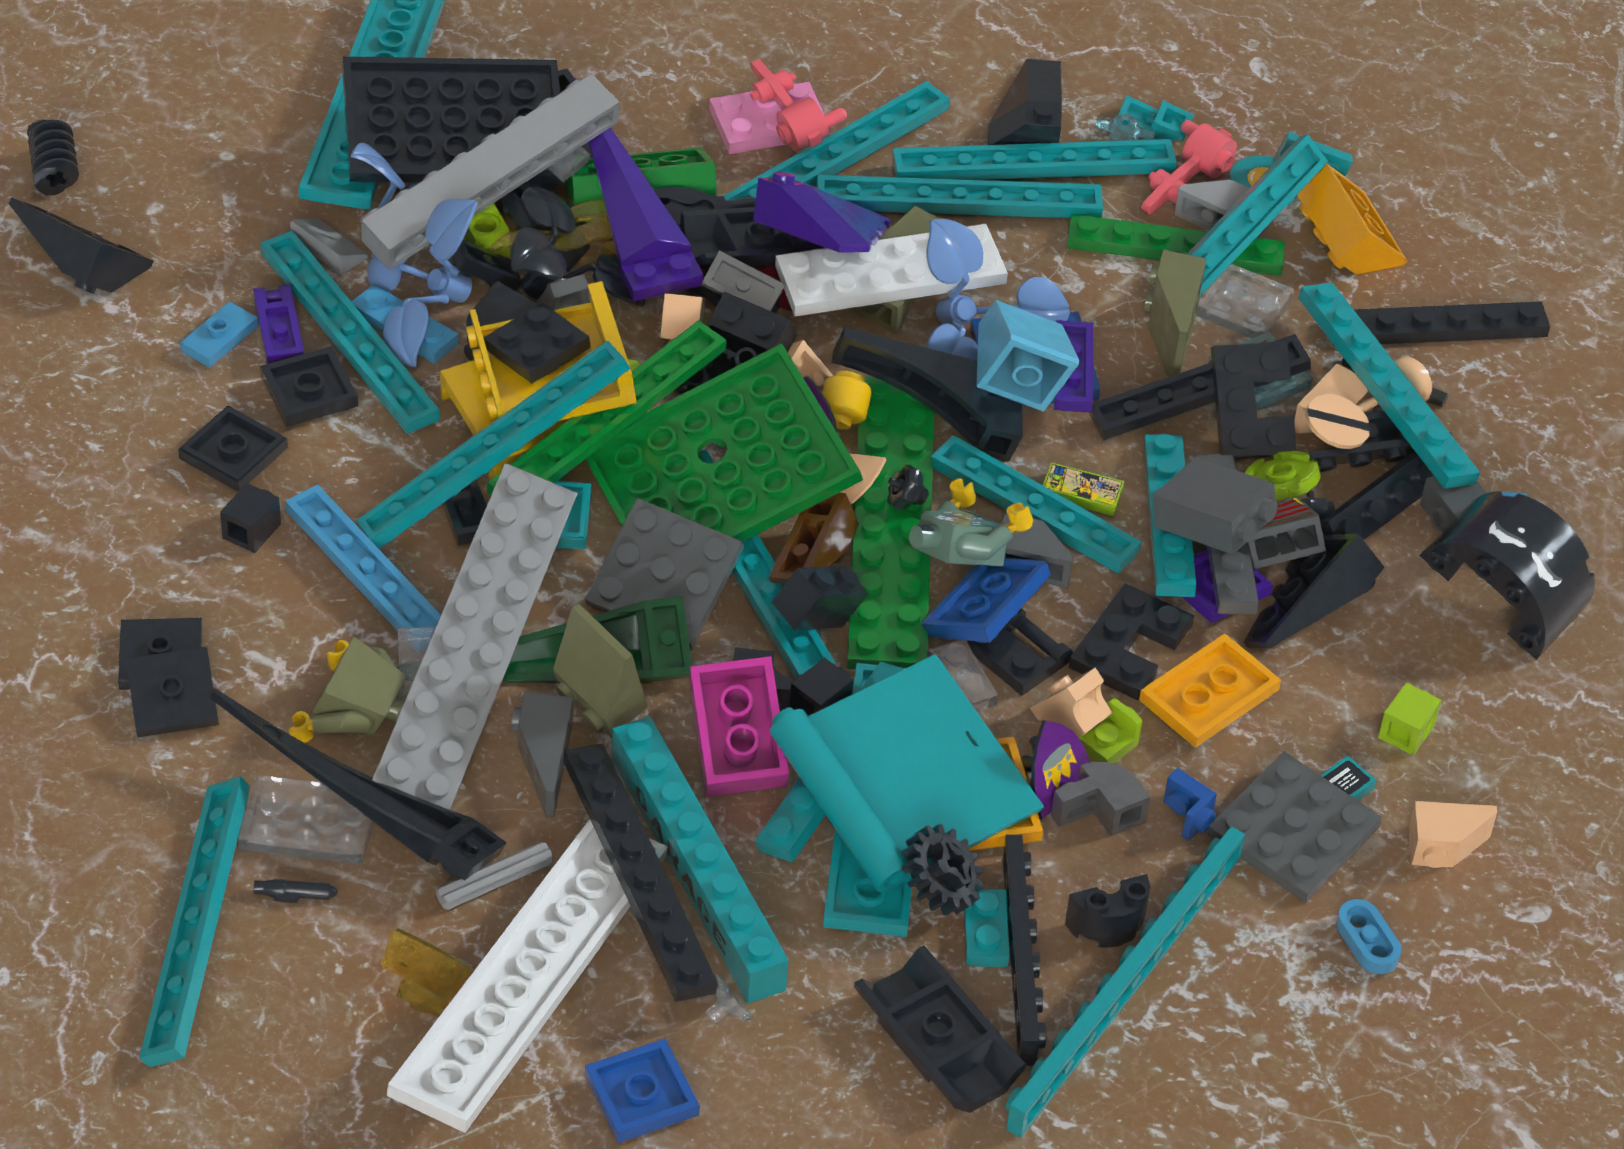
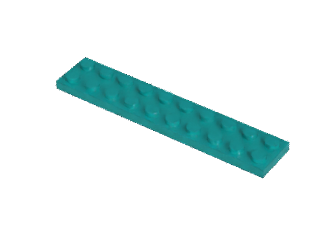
M370 0L349 57L425 58L446 0ZM342 73L298 187L299 199L370 210L380 182H349Z

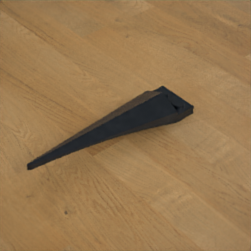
M211 687L207 694L208 698L426 862L435 866L440 862L448 873L458 876L465 881L498 857L507 842L474 818L438 806L397 788L372 781V777L298 740L218 689Z

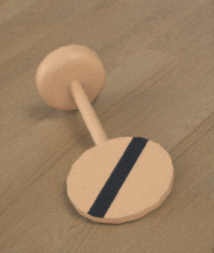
M1407 356L1394 360L1426 402L1432 392V381L1423 364L1415 358ZM1323 394L1316 396L1308 404L1306 419L1308 426L1314 434L1325 443L1337 448L1353 449L1360 447L1368 439L1370 425L1364 413L1379 405V403L1372 397L1357 406L1351 400L1339 395Z

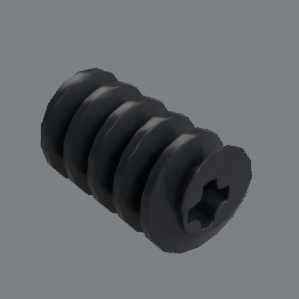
M42 119L33 122L28 126L27 135L34 185L39 192L47 196L57 195L67 187L72 186L79 176L73 130L68 123L61 120Z

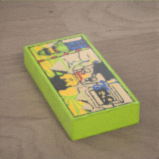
M1051 462L1043 486L1083 509L1114 516L1125 481Z

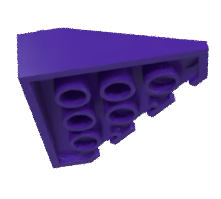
M774 172L773 178H758L753 221L839 253L869 252L871 246L878 242L879 237L886 233V228L889 229L891 227V219L813 186L796 181L794 174Z

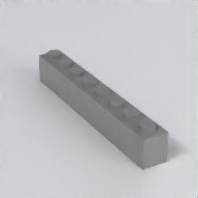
M593 74L588 75L581 81H573L565 91L554 98L545 99L538 105L537 109L526 116L515 118L501 132L496 135H488L479 146L468 153H460L449 165L441 170L430 172L422 182L413 188L400 191L391 202L383 207L374 208L369 211L364 219L361 220L362 242L388 270L392 269L431 244L426 239V228L431 213L440 202L447 199L474 200L478 202L474 215L617 124L619 101Z

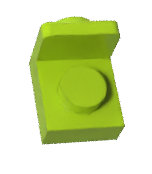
M1112 698L1107 702L1113 713L1087 733L1078 737L1083 743L1087 755L1095 762L1114 764L1139 743L1142 727L1141 717L1138 716L1134 709L1125 706L1116 698Z

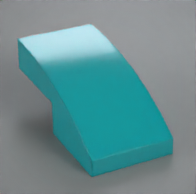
M1126 95L1113 126L1147 138L1183 141L1186 134L1182 132L1181 124L1186 120L1192 121L1194 114L1164 100L1159 109H1156Z

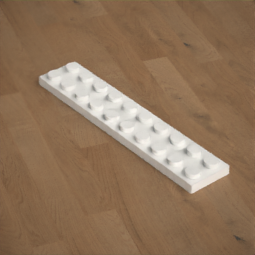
M590 819L389 1082L387 1088L388 1097L465 1133L630 908L627 897ZM649 838L662 864L666 858L668 846Z

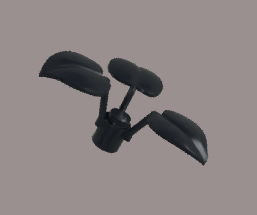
M530 186L523 192L521 204L527 217L541 228L550 229V237L548 239L542 232L525 227L516 234L513 241L511 254L512 271L527 272L522 277L520 284L530 297L538 299L545 291L546 285L555 280L569 279L588 271H593L595 283L602 281L605 291L610 295L642 307L645 305V299L633 302L621 278L616 256L601 254L597 258V264L590 262L563 276L566 273L567 264L562 254L557 251L554 243L557 239L558 231L564 234H571L575 228L574 215L569 206L559 196L546 189Z

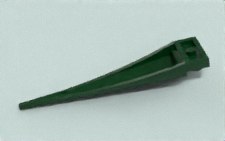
M683 596L644 600L592 616L633 655L641 684H652L654 681L689 677L692 660ZM567 623L520 636L501 683H557L553 668ZM422 661L397 667L405 675L404 682L414 681Z

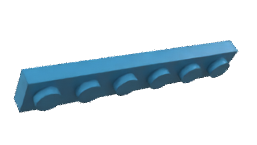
M318 484L286 500V512L412 648L418 654L425 652L441 617L440 613Z

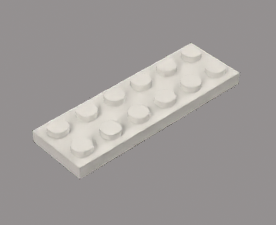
M987 224L968 226L981 242L983 264L979 270L968 273L969 282L963 290L1007 284L1008 272ZM929 232L878 240L875 245L871 246L869 252L839 253L823 248L777 255L775 262L781 283L785 284L784 291L794 317L948 293V291L954 290L959 283L945 284L931 274L926 258Z

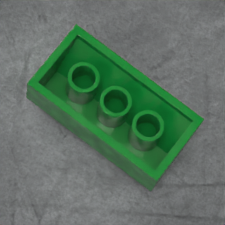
M702 147L629 154L652 189L670 186L684 187L717 196L715 162ZM593 158L567 160L568 179L565 188L569 208L574 218L580 219V222L583 223L601 221L602 216H607Z

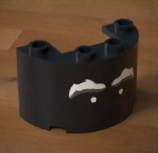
M1496 491L1479 496L1419 555L1447 581L1466 563L1480 578L1484 579L1500 593L1509 604L1518 609L1523 616L1507 634L1536 660L1587 607L1595 587V575L1589 572L1586 560L1590 556L1575 531L1553 510L1537 500L1522 494H1517L1513 498L1503 496L1501 491Z

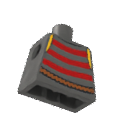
M1297 497L1277 501V512L1273 520L1263 526L1248 542L1254 569L1326 551L1319 515Z

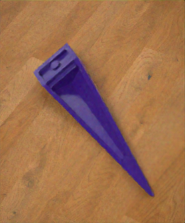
M611 127L590 140L588 143L609 221L621 278L633 302L664 295L665 293L669 294L702 286L703 273L691 251V244Z

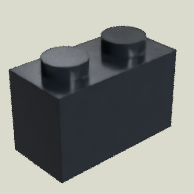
M846 566L797 568L773 599L772 604L793 630L843 628L850 615L856 611L868 593L859 583L857 574Z

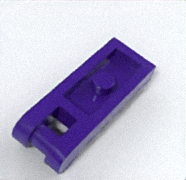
M279 285V289L265 291L264 287L253 288L254 304L257 311L266 363L269 364L304 354L291 285Z

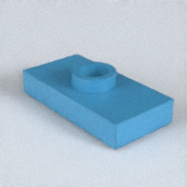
M229 301L180 342L181 352L210 368L259 327L258 317Z

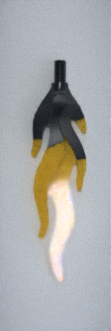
M670 186L653 189L680 230V215L682 211L755 207L753 197L726 201L724 196L710 195L684 187ZM588 201L570 208L574 215L575 223L581 221L588 222L574 228L571 234H564L558 231L554 246L558 251H569L595 241L612 239L604 201ZM520 230L507 233L491 245V251L496 252L513 245L514 238ZM538 230L549 239L550 231ZM613 241L604 243V254L616 253Z

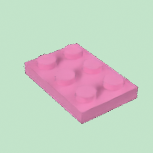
M810 82L793 84L794 88L787 91L795 103L807 97L813 98L823 115H825ZM751 92L709 99V110L729 154L785 145L776 130L778 125L776 115L782 109L773 99L761 104L758 99L754 101L751 99Z

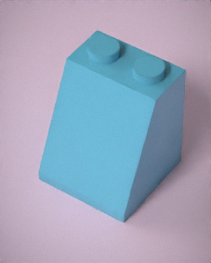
M995 300L979 322L977 387L1044 412L1079 365V358L1062 324Z

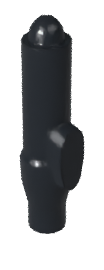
M272 879L266 881L255 880L253 892L254 894L273 897L274 901L297 903L299 898L329 900V898L337 895L338 890L331 886L330 883Z

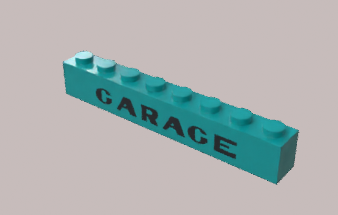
M649 716L612 728V761L657 842L668 846L666 858L747 1004L786 991L789 960L653 720Z

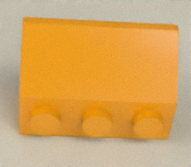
M1326 164L1297 194L1301 201V204L1298 206L1300 211L1309 221L1314 222L1316 226L1313 229L1314 234L1324 245L1329 247L1330 251L1327 255L1339 269L1346 267L1355 275L1403 266L1408 262L1365 191L1329 164Z

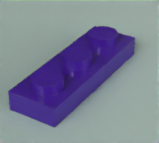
M1056 320L1057 323L1062 324L1079 358V365L1054 397V410L1091 413L1093 405V323Z

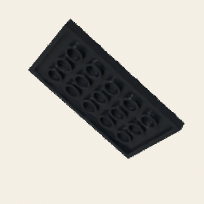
M343 56L342 71L349 182H390L387 177L372 165L357 158H351L354 148L359 143H366L375 149L403 182H422L426 175L446 167L460 153H468L479 146L488 135H496L507 128L515 118L526 116L537 109L538 105L545 99L554 98L559 95L560 86L557 60ZM566 156L524 184H567L568 169Z

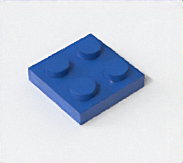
M666 1038L585 1065V1078L617 1143L699 1116L700 1105Z

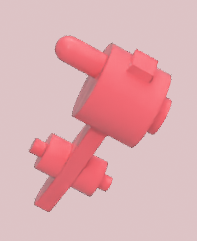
M760 59L750 63L752 71L759 79L758 82L752 84L753 92L750 93L751 99L753 101L758 99L761 104L773 99L782 109L776 115L778 122L776 130L781 141L785 145L788 144L795 152L808 146L813 148L821 144L822 139L829 136V128L843 122L847 118V112L843 108H837L823 115L820 107L811 97L795 103L787 93V91L794 88L793 81L796 80L793 72L788 74L785 69H782L773 74Z
M1190 120L1184 121L1181 124V130L1189 136L1182 151V159L1185 163L1172 174L1163 169L1150 173L1148 177L1150 179L1149 186L1154 191L1142 203L1141 210L1151 215L1169 200L1176 204L1178 188L1181 185L1187 184L1198 172H1202L1212 179H1216L1224 172H1227L1232 167L1237 152V142L1232 139V134L1223 128L1217 130L1207 123L1199 126Z

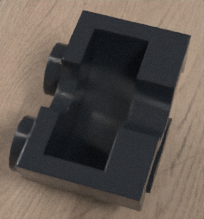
M1148 874L1121 880L1120 889L1112 894H1107L1105 891L1099 890L1098 887L1071 893L1065 919L1066 927L1076 938L1081 934L1087 939L1099 941L1098 947L1102 948L1118 947L1132 941L1145 919L1151 888Z

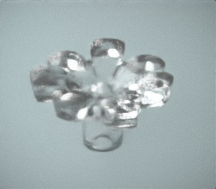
M717 974L715 976L718 981L715 992L717 1002L705 1011L706 1015L715 1025L728 1014L740 1018L744 1023L753 1018L752 1015L744 1008L747 1005L745 1000L739 994L733 996L731 989L724 983L721 976Z

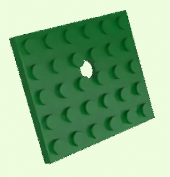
M782 343L644 413L585 459L621 526H623L638 498L742 542L863 481L858 466ZM715 443L719 447H727L726 454L719 461L706 463L700 460L702 458V449L708 444Z

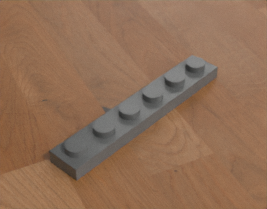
M1195 455V458L1198 457L1235 470L1233 455ZM1248 542L1234 554L1207 546L1218 614H1257L1259 601Z

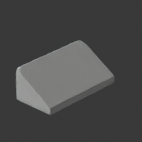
M318 218L295 219L290 222L291 231L293 230L312 255L340 276L368 258L364 251Z

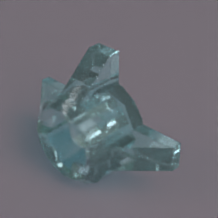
M1118 114L1109 122L1097 119L1095 128L1107 130L1108 136L1112 141L1137 140L1138 137L1153 140L1155 131L1141 129L1138 121L1129 114ZM1123 119L1127 120V125H1122Z

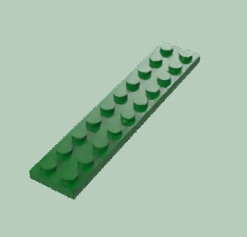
M864 377L865 382L871 388V399L865 421L858 424L857 454L885 457L886 462L871 487L854 502V513L859 525L853 536L851 570L857 574L859 583L867 591L868 595L849 617L847 669L856 670V663L878 665L879 662L908 668L926 659L928 653V631L924 630L922 622L929 616L930 555L911 546L909 533L913 526L920 525L921 515L924 511H932L933 462H931V456L933 455L934 411L904 391L880 379ZM905 465H912L922 472L923 485L928 489L929 495L926 502L922 505L913 504L902 511L897 510L894 506L887 503L888 487L890 486L888 480L890 477H895V474L901 471Z

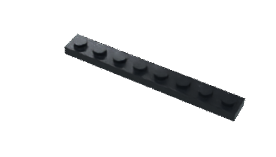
M604 744L565 750L563 763L675 1002L716 994L718 981Z

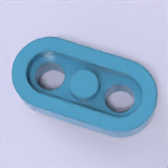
M1361 899L1345 902L1339 909L1336 927L1359 964L1365 970L1374 974L1392 972L1397 967L1400 959L1401 944L1378 909L1370 902ZM1353 924H1357L1361 928L1354 927Z

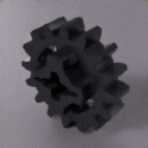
M938 824L933 828L927 825L905 841L908 848L901 851V855L908 860V863L902 866V871L911 874L912 878L907 882L908 887H916L919 890L917 895L919 901L925 898L929 900V909L931 911L941 907L943 915L947 916L953 911L959 914L980 899L978 891L984 888V883L977 878V876L984 872L983 868L974 864L978 854L976 852L970 853L966 849L968 846L966 838L960 842L956 839L955 829L952 828L945 833L942 824Z

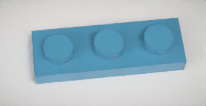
M373 284L354 299L352 303L371 327L383 333L389 312L394 307H403L404 301ZM428 316L426 333L418 355L433 364L437 363L459 344L458 333Z

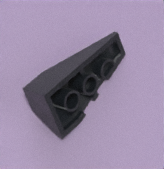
M1025 60L989 123L988 145L1059 143L1062 117L1061 61Z
M12 197L9 201L10 207L60 271L76 279L73 285L79 289L93 294L96 288L112 293L152 267L153 260L132 249L103 239V236L74 225L73 222L38 206Z
M1359 534L1323 535L1326 551L1290 561L1285 569L1289 575L1284 585H1276L1272 592V596L1276 599L1275 602L1260 612L1243 643L1247 648H1271L1371 590L1376 583L1375 579L1385 567Z

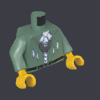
M959 478L950 483L952 499L944 501L936 511H924L921 515L920 525H915L910 530L909 541L913 548L944 562L1003 566L1007 543L1014 538L1012 534L1030 529L1033 525V517L1028 506L1024 507L1021 502L1012 504L1006 509L1010 522L1005 525L996 523L968 510H959V508L970 507L976 500L973 483L970 482L964 487L963 480Z

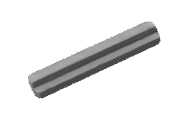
M539 842L481 868L465 881L462 878H458L439 886L436 889L438 902L444 910H449L544 868L552 863L551 850L545 842Z

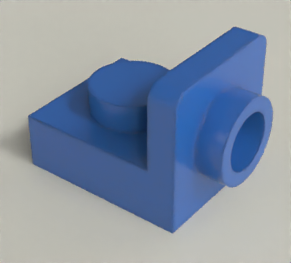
M1177 767L1167 778L1164 803L1169 805L1175 813L1185 816L1182 837L1190 841L1199 831L1202 833L1206 832L1209 829V825L1215 820L1216 812L1214 807L1217 793Z

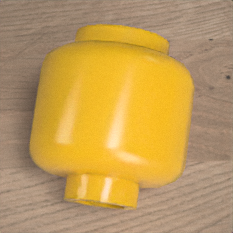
M838 371L836 376L826 379L822 393L830 404L837 429L848 430L851 428V425L865 421L871 399V388L865 382V378L855 372Z

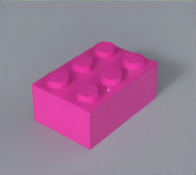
M771 656L690 666L688 684L705 797L786 787L789 778L787 758L770 735V729L773 725L772 719L780 712Z

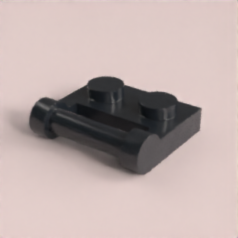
M1022 608L990 643L968 640L966 649L1021 696L1066 666L1073 654V650L1064 643L1058 644L1026 617V612ZM1017 629L1048 656L1042 659L1010 632Z

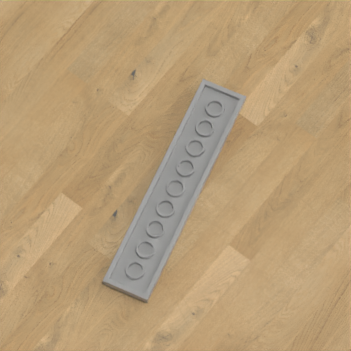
M504 464L372 781L397 788L450 810L577 496L576 492L509 464Z

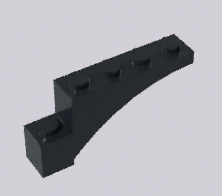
M844 327L832 352V363L860 371L904 391L945 419L972 446L993 458L1010 461L1023 437L1022 404L988 396L986 390L978 388L976 360Z

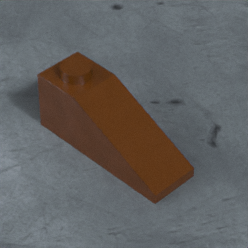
M839 492L799 514L769 575L771 582L786 584L797 568L829 567L845 554L859 525L846 493Z

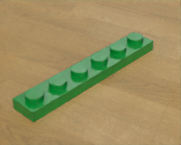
M1071 214L1067 248L1161 260L1163 250L1187 254L1208 231ZM1255 238L1227 269L1281 276L1285 241Z

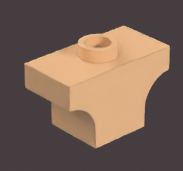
M1096 668L1073 680L1070 679L1068 674L1048 687L1051 693L1030 707L1038 721L1046 720L1060 723L1072 730L1077 737L1087 733L1113 713L1103 699L1101 684L1104 680Z

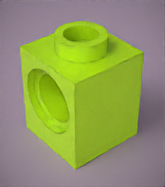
M493 203L472 217L463 239L508 257L509 228Z
M1406 682L1384 712L1378 738L1414 756L1435 727L1442 700Z

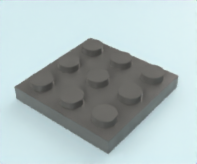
M637 498L585 601L587 605L607 612L644 600L683 596L690 649H693L744 548L743 543Z
M1283 751L1209 825L1208 836L1212 839L1216 837L1221 839L1231 826L1245 833L1240 858L1304 903H1307L1381 826L1382 817Z

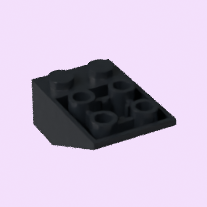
M724 292L706 326L726 339V350L675 390L684 394L781 343L788 352L797 337V333L789 319Z

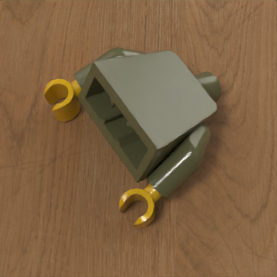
M353 637L350 644L345 640L337 641L334 645L335 652L330 651L326 654L328 666L333 670V673L311 712L315 715L313 719H310L306 712H296L292 717L295 727L288 729L290 735L306 743L313 738L314 732L317 735L330 733H364L374 735L384 718L396 723L405 703L403 699L397 697L405 680V675L397 669L383 648L368 647L355 637Z

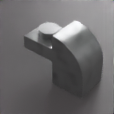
M1108 762L1085 763L1081 765L1079 781L1068 782L1054 791L1051 817L1060 828L1095 814L1109 835L1114 836L1146 822L1150 795L1131 772L1119 765Z

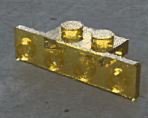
M400 928L391 932L381 962L383 968L404 978L400 982L396 994L397 997L409 1002V1005L414 1010L421 1013H430L438 1018L477 968Z

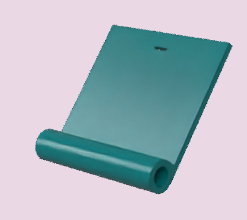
M936 654L810 716L803 709L793 710V708H786L772 719L773 725L770 729V735L878 892L887 891L911 879V874L902 871V866L907 864L908 860L901 855V851L908 848L905 841L925 826L930 825L933 828L938 824H942L945 833L952 828L955 829L956 839L960 842L966 838L968 840L966 849H969L1039 813L1044 808V805Z

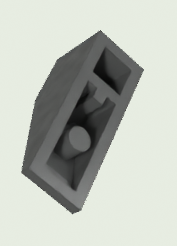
M525 691L522 707H515L513 711L512 731L518 732V749L545 816L554 817L564 770V751L568 750L573 726V697Z

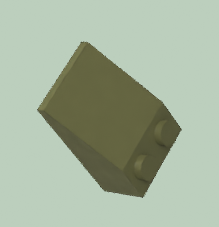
M1163 250L1160 263H1152L1148 284L1155 287L1154 290L1148 289L1144 311L1150 312L1148 328L1167 376L1170 377L1182 372L1198 311L1206 258Z
M577 603L571 609L553 671L558 683L555 689L560 696L573 697V703L575 702L583 710L581 713L583 718L595 731H599L602 728L612 738V728L630 723L648 706L633 655Z

